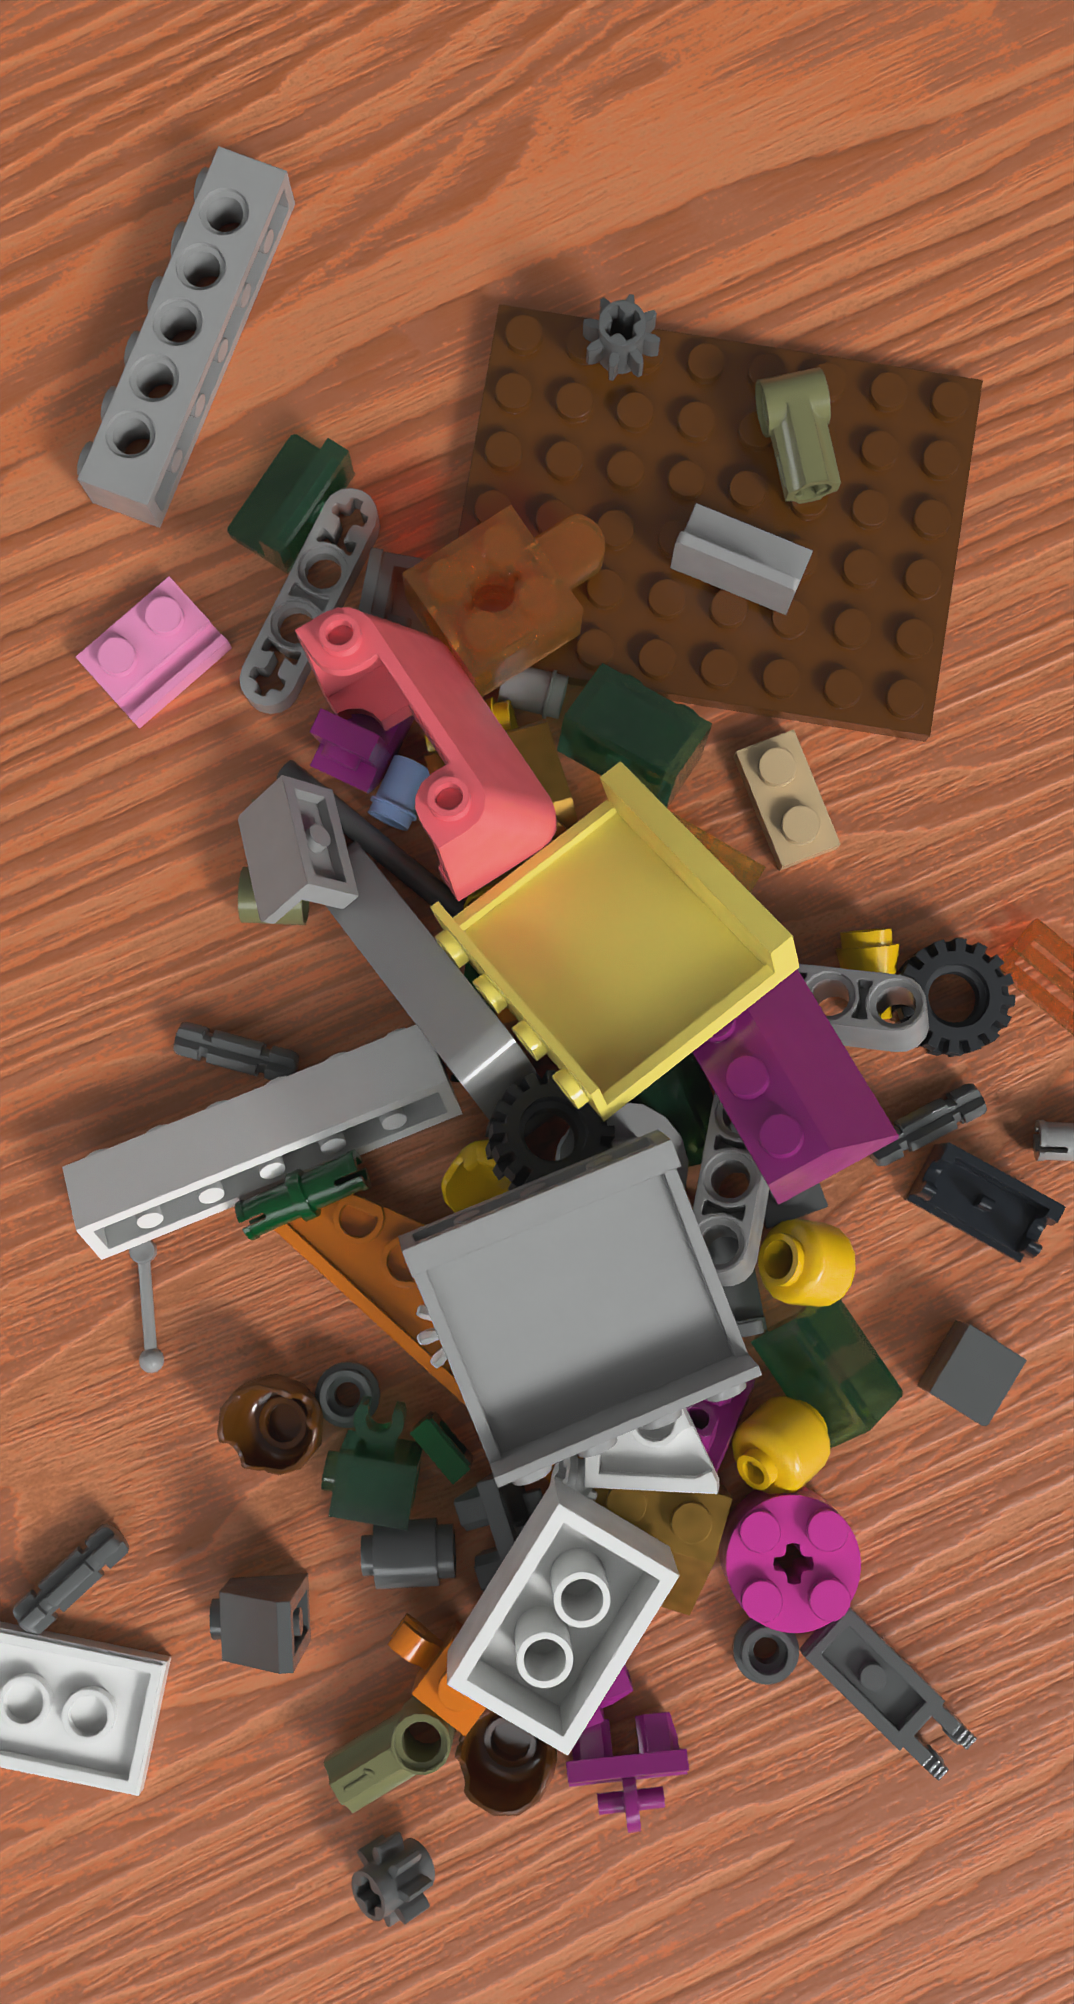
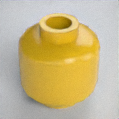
M803 1219L785 1220L771 1228L762 1242L758 1255L759 1274L764 1287L775 1299L792 1305L829 1306L843 1298L852 1285L856 1270L855 1252L850 1239L835 1226Z
M787 1396L772 1397L761 1404L736 1428L732 1438L733 1457L737 1463L740 1476L749 1486L768 1494L795 1493L799 1491L825 1466L831 1452L827 1425L821 1414L809 1403Z

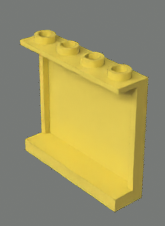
M621 761L600 776L607 800L452 918L438 901L430 907L443 929L442 932L435 936V939L454 964L460 969L466 963H470L480 975L473 981V984L488 1005L497 1014L506 1007L519 1021L512 1027V1030L527 1051L537 1061L547 1054L560 1069L552 1077L570 1102L577 1109L588 1102L603 1121L611 1117L799 968L795 944L790 932Z

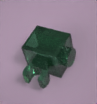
M364 1395L354 1415L356 1431L348 1430L339 1452L329 1450L326 1457L321 1490L332 1492L329 1517L407 1530L415 1504L423 1449L416 1441L398 1438L407 1417L405 1402L397 1401L392 1420L388 1423L380 1424L375 1422L369 1413L371 1396Z

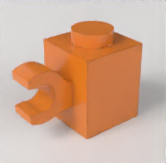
M407 1613L390 1636L392 1638L387 1645L408 1662L421 1667L416 1675L411 1694L463 1736H466L486 1707L447 1685V1651L463 1625L456 1620L444 1638L440 1640L422 1623Z

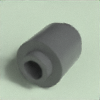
M437 1518L374 1521L373 1535L361 1536L362 1575L374 1576L376 1589L440 1586V1579L456 1578V1540L453 1523L438 1524Z

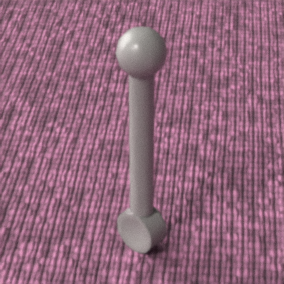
M150 1240L130 1248L129 1253L133 1261L138 1263L144 1339V1351L139 1356V1364L143 1371L155 1373L162 1368L164 1356L157 1349L151 1261L157 1255V1246Z

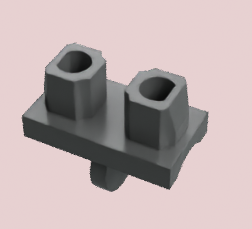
M490 1473L476 1483V1486L465 1491L454 1500L460 1524L466 1531L490 1525L496 1547L483 1550L475 1556L474 1568L482 1591H485L543 1497L541 1488L526 1491L524 1485L517 1486L513 1482L498 1488L493 1473Z

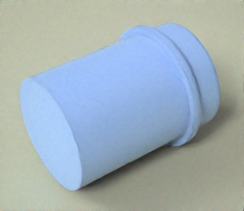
M394 755L376 795L370 798L372 804L368 813L387 825L408 831L412 821L417 819L415 815V797L421 783L430 776L428 768L407 757Z

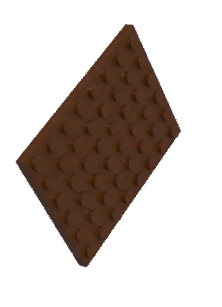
M499 304L440 640L449 648L460 666L504 674L506 664L510 661L553 672L555 669L558 674L569 676V685L926 742L931 735L983 380L654 329L651 334H655L660 338L658 356L650 357L643 355L642 376L637 377L631 371L617 374L612 381L608 378V370L600 362L590 365L586 362L587 347L591 341L583 337L584 319L589 318ZM820 367L825 374L829 389L831 418L828 428L841 484L838 491L832 492L820 500L798 504L795 501H785L771 437L766 438L763 435L759 424L755 400V385L758 379ZM696 503L813 550L786 615L670 568L676 540L681 531L684 532Z

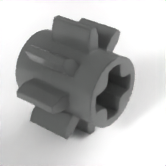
M629 294L625 300H618L612 303L603 297L600 299L599 320L589 318L584 319L583 337L591 341L587 347L586 362L588 365L600 362L608 370V378L612 381L617 374L631 371L634 375L640 377L643 371V355L650 357L658 356L660 338L655 334H651L655 328L657 313L655 310L644 313L635 304L634 295Z
M397 1831L387 1838L381 1835L357 1851L364 1867L352 1876V1892L359 1908L369 1919L380 1921L384 1918L388 1927H391L398 1921L406 1925L429 1909V1902L423 1892L433 1886L435 1868L428 1851L419 1841L413 1838H407L403 1841L401 1833Z

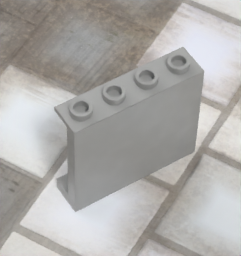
M658 1129L398 1236L401 1251L423 1298L489 1460L498 1488L511 1482L517 1486L536 1482L552 1470L553 1464L576 1454L582 1458L599 1455L612 1448L617 1443L618 1436L643 1426L644 1429L653 1430L667 1426L682 1415V1409L705 1399L710 1402L730 1399L740 1394L746 1388L747 1381L762 1375L759 1365L747 1352L676 1169L681 1167V1163L672 1140Z

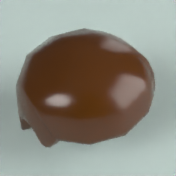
M270 1374L250 1380L232 1393L220 1408L217 1435L220 1443L230 1444L240 1457L241 1466L244 1469L264 1470L270 1474L282 1475L301 1469L321 1446L323 1438V1412L314 1394L302 1382L279 1374Z
M487 1708L466 1736L461 1734L459 1738L460 1743L456 1748L455 1758L460 1763L465 1780L464 1793L470 1802L493 1816H519L540 1802L554 1777L557 1763L556 1748Z

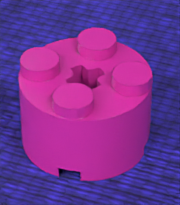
M805 1486L795 1493L768 1494L755 1489L746 1495V1498L727 1517L719 1544V1558L726 1580L736 1600L747 1615L770 1629L785 1633L813 1631L845 1616L857 1590L861 1574L859 1546L852 1529L845 1519L828 1501ZM794 1543L802 1556L793 1559L792 1567L782 1568L774 1557L784 1556L786 1544Z

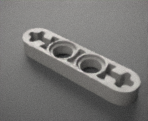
M354 488L341 489L332 494L325 502L242 666L239 677L241 689L250 704L260 712L275 714L290 708L297 699L312 669L301 643H290L281 637L280 628L283 621L290 615L298 613L305 614L314 619L326 611L343 607L370 554L371 547L374 546L378 538L380 521L377 507L371 496L362 490ZM355 509H360L365 525L363 527L353 525L349 529L344 543L346 550L353 553L351 556H348L342 549L336 546L343 532L338 516L340 513L350 516ZM329 539L331 543L324 542V540ZM326 559L337 563L341 567L342 573L339 581L334 586L320 589L308 582V571L314 563ZM271 646H274L280 653L288 658L296 659L298 662L296 665H293L288 659L284 658L278 670V676L284 685L281 691L270 689L266 696H261L262 690L255 679L259 675L269 677L273 673L278 660L274 652L269 651Z

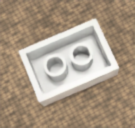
M554 1478L447 1651V1685L562 1753L569 1755L680 1576L671 1548Z

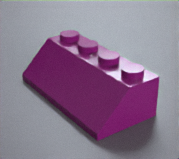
M798 969L692 1052L778 1205L899 1139L896 1130Z

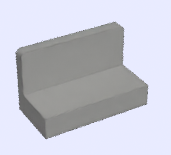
M696 503L684 532L681 531L676 540L670 568L786 615L813 550Z
M281 775L239 815V828L261 922L275 924L301 900L344 909L359 896L332 789Z

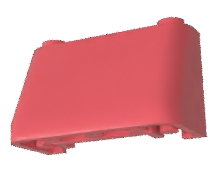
M337 607L326 611L295 630L322 693L335 715L348 720L352 717L351 714H365L375 718L384 731L389 730L413 715L445 763V766L433 772L421 783L415 797V809L422 827L434 844L441 863L438 866L440 875L458 902L538 853L551 842L556 832L557 817L550 796L449 648L439 638L351 607Z

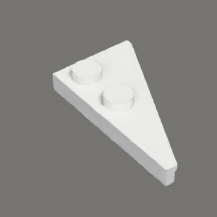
M686 1408L682 1409V1415L676 1421L667 1426L653 1430L644 1429L643 1426L618 1436L617 1443L609 1450L599 1455L585 1458V1487L705 1494H717L719 1491V1477Z

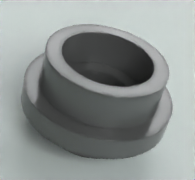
M350 1361L335 1364L327 1369L320 1377L315 1390V1397L322 1408L323 1418L332 1425L341 1428L357 1427L368 1421L378 1408L381 1394L380 1386L374 1373L366 1366ZM351 1382L359 1388L360 1399L357 1404L347 1406L339 1401L337 1389L341 1383Z
M750 1618L738 1628L734 1636L733 1656L739 1670L748 1679L759 1684H775L786 1679L795 1669L799 1659V1644L794 1633L770 1629ZM769 1637L776 1641L777 1648L771 1657L759 1658L753 1653L754 1645L760 1638Z

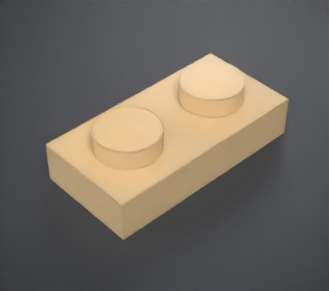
M795 730L735 752L733 758L779 871L836 850L841 845Z

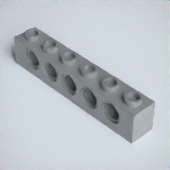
M220 146L217 148L210 167L202 168L198 174L194 187L195 203L187 222L181 221L174 231L171 241L172 257L164 276H157L151 285L148 295V314L141 330L134 331L127 342L124 354V371L117 387L111 386L106 392L101 406L102 423L94 441H89L84 445L77 464V474L79 476L77 480L92 503L158 528L163 523L295 206L286 170ZM228 223L240 224L232 231H219L222 226ZM204 277H218V279L209 286H195L196 283ZM181 331H196L187 341L172 342L174 336ZM159 385H173L170 392L163 397H148L150 392ZM138 439L150 440L148 446L140 453L125 454L126 448L133 441Z

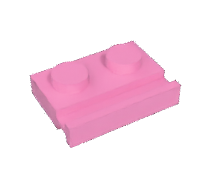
M169 576L80 652L76 659L140 729L231 650L232 647L228 640L219 633L210 620Z

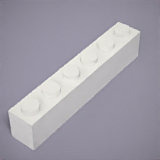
M417 1025L396 1029L385 1037L349 1052L334 1054L324 1062L289 1076L277 1077L262 1087L232 1099L215 1102L205 1110L170 1124L155 1126L138 1137L110 1148L93 1151L85 1158L62 1167L75 1229L98 1257L103 1260L234 1207L235 1203L240 1200H246L284 1183L286 1174L301 1169L306 1173L346 1155L348 1151L353 1149L359 1155H362L461 1115L462 1111L441 1056Z

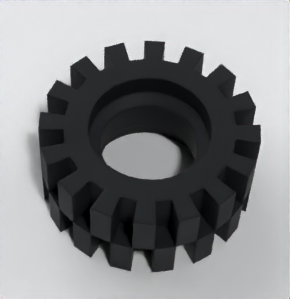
M955 938L949 942H945L944 939L934 942L915 953L899 969L901 971L900 975L912 978L917 982L926 996L929 1030L926 1038L918 1047L923 1046L927 1048L928 1054L935 1056L946 1054L948 1057H954L982 1049L981 1047L992 1043L1000 1036L998 1032L1006 1028L1012 1018L1007 1015L1008 1009L1015 1006L1016 996L1009 995L1008 986L1014 984L1011 973L1003 975L999 966L1004 964L1003 960L998 955L988 956L985 953L988 947L979 942L974 945L966 944L967 939ZM945 974H954L964 978L971 985L975 994V1005L972 1013L964 1021L956 1023L947 1022L939 1018L931 1009L928 994L931 984L937 977ZM903 1004L892 1006V1012L897 1011L900 1020L895 1024L903 1023L914 1015L915 1011L909 1006Z
M547 1070L542 1079H537L534 1072L524 1076L520 1085L517 1086L514 1082L505 1091L502 1099L498 1101L487 1125L485 1137H489V1142L485 1148L487 1160L494 1158L496 1165L492 1171L498 1180L506 1176L511 1181L508 1190L611 1149L609 1144L615 1138V1125L607 1126V1120L603 1121L588 1102L577 1109L554 1081L552 1075L558 1071ZM540 1114H553L562 1118L568 1123L574 1134L572 1153L556 1161H548L537 1157L531 1152L525 1142L524 1128L526 1123L531 1118Z

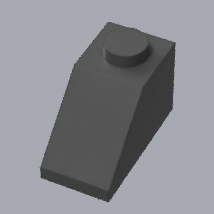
M308 1573L229 1579L219 1591V1598L212 1599L210 1605L212 1640H221L222 1661L278 1674L294 1673L311 1641Z

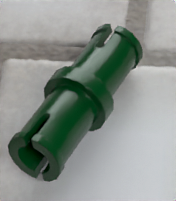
M353 1149L348 1151L346 1155L306 1173L301 1169H297L286 1174L284 1183L246 1200L243 1199L236 1202L235 1213L238 1222L242 1223L250 1219V1225L242 1229L244 1234L253 1241L260 1238L261 1235L298 1218H302L306 1222L321 1215V1208L356 1192L371 1188V1179L367 1168L365 1167L357 1171L359 1169L358 1165L363 1162L359 1153Z

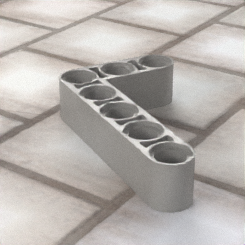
M354 841L347 846L359 896L344 909L325 906L490 1120L498 1101L502 1099L505 1091L514 1082L518 1086L524 1076L534 1072L537 1079H541V1077L502 1022L361 846ZM540 1114L531 1118L525 1125L524 1138L554 1115Z
M799 964L798 971L818 1004L829 997H840L848 1001L847 1007L841 1013L826 1016L844 1046L890 1052H906L918 1047L926 1038L929 1030L926 996L921 986L912 978L897 974ZM903 1004L915 1011L909 1020L899 1024L885 1022L881 1018L882 1013L893 1005ZM714 1093L693 1213L707 1249L716 1239L721 1237L738 1239L739 1248L736 1255L729 1262L714 1264L721 1285L735 1286L744 1282L753 1273L757 1263L769 1187L739 1134L730 1130L732 1122ZM733 1173H743L750 1176L748 1189L742 1195L736 1198L719 1196L720 1184L727 1176Z

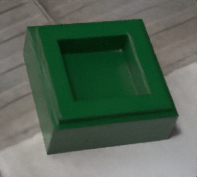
M430 1411L414 1425L410 1435L452 1485L471 1469L473 1455L436 1411L434 1413Z

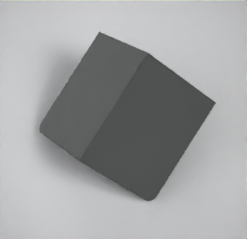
M955 1320L920 1378L917 1387L945 1402L976 1423L987 1426L1027 1360L974 1326Z

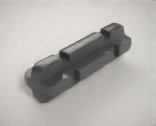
M182 1022L176 1033L174 1052L180 1056L198 1061L205 1057L206 1062L209 1064L257 1077L259 1073H263L264 1078L267 1080L289 1076L296 1073L298 1069L299 1055L293 1050L275 1045L272 1049H268L267 1044L220 1030L209 1033L210 1028L191 1022Z
M973 1083L964 1084L947 1093L946 1100L937 1098L894 1121V1129L899 1139L870 1154V1157L877 1166H887L904 1157L903 1151H915L957 1129L959 1121L964 1124L980 1117L987 1111L980 1091Z
M108 1523L102 1524L85 1540V1544L88 1547L82 1550L78 1546L38 1583V1587L41 1589L38 1593L32 1589L14 1605L13 1614L23 1630L35 1635L41 1634L58 1618V1614L55 1612L58 1608L65 1612L104 1575L102 1568L105 1565L111 1569L128 1553L129 1544L116 1527L114 1528Z

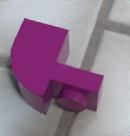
M320 708L310 730V733L320 742V745L310 766L367 793L372 792L383 780L393 756L398 754L414 720L413 715L389 730L384 731L380 723L368 715L351 714L352 717L346 720L335 715V713L333 714Z

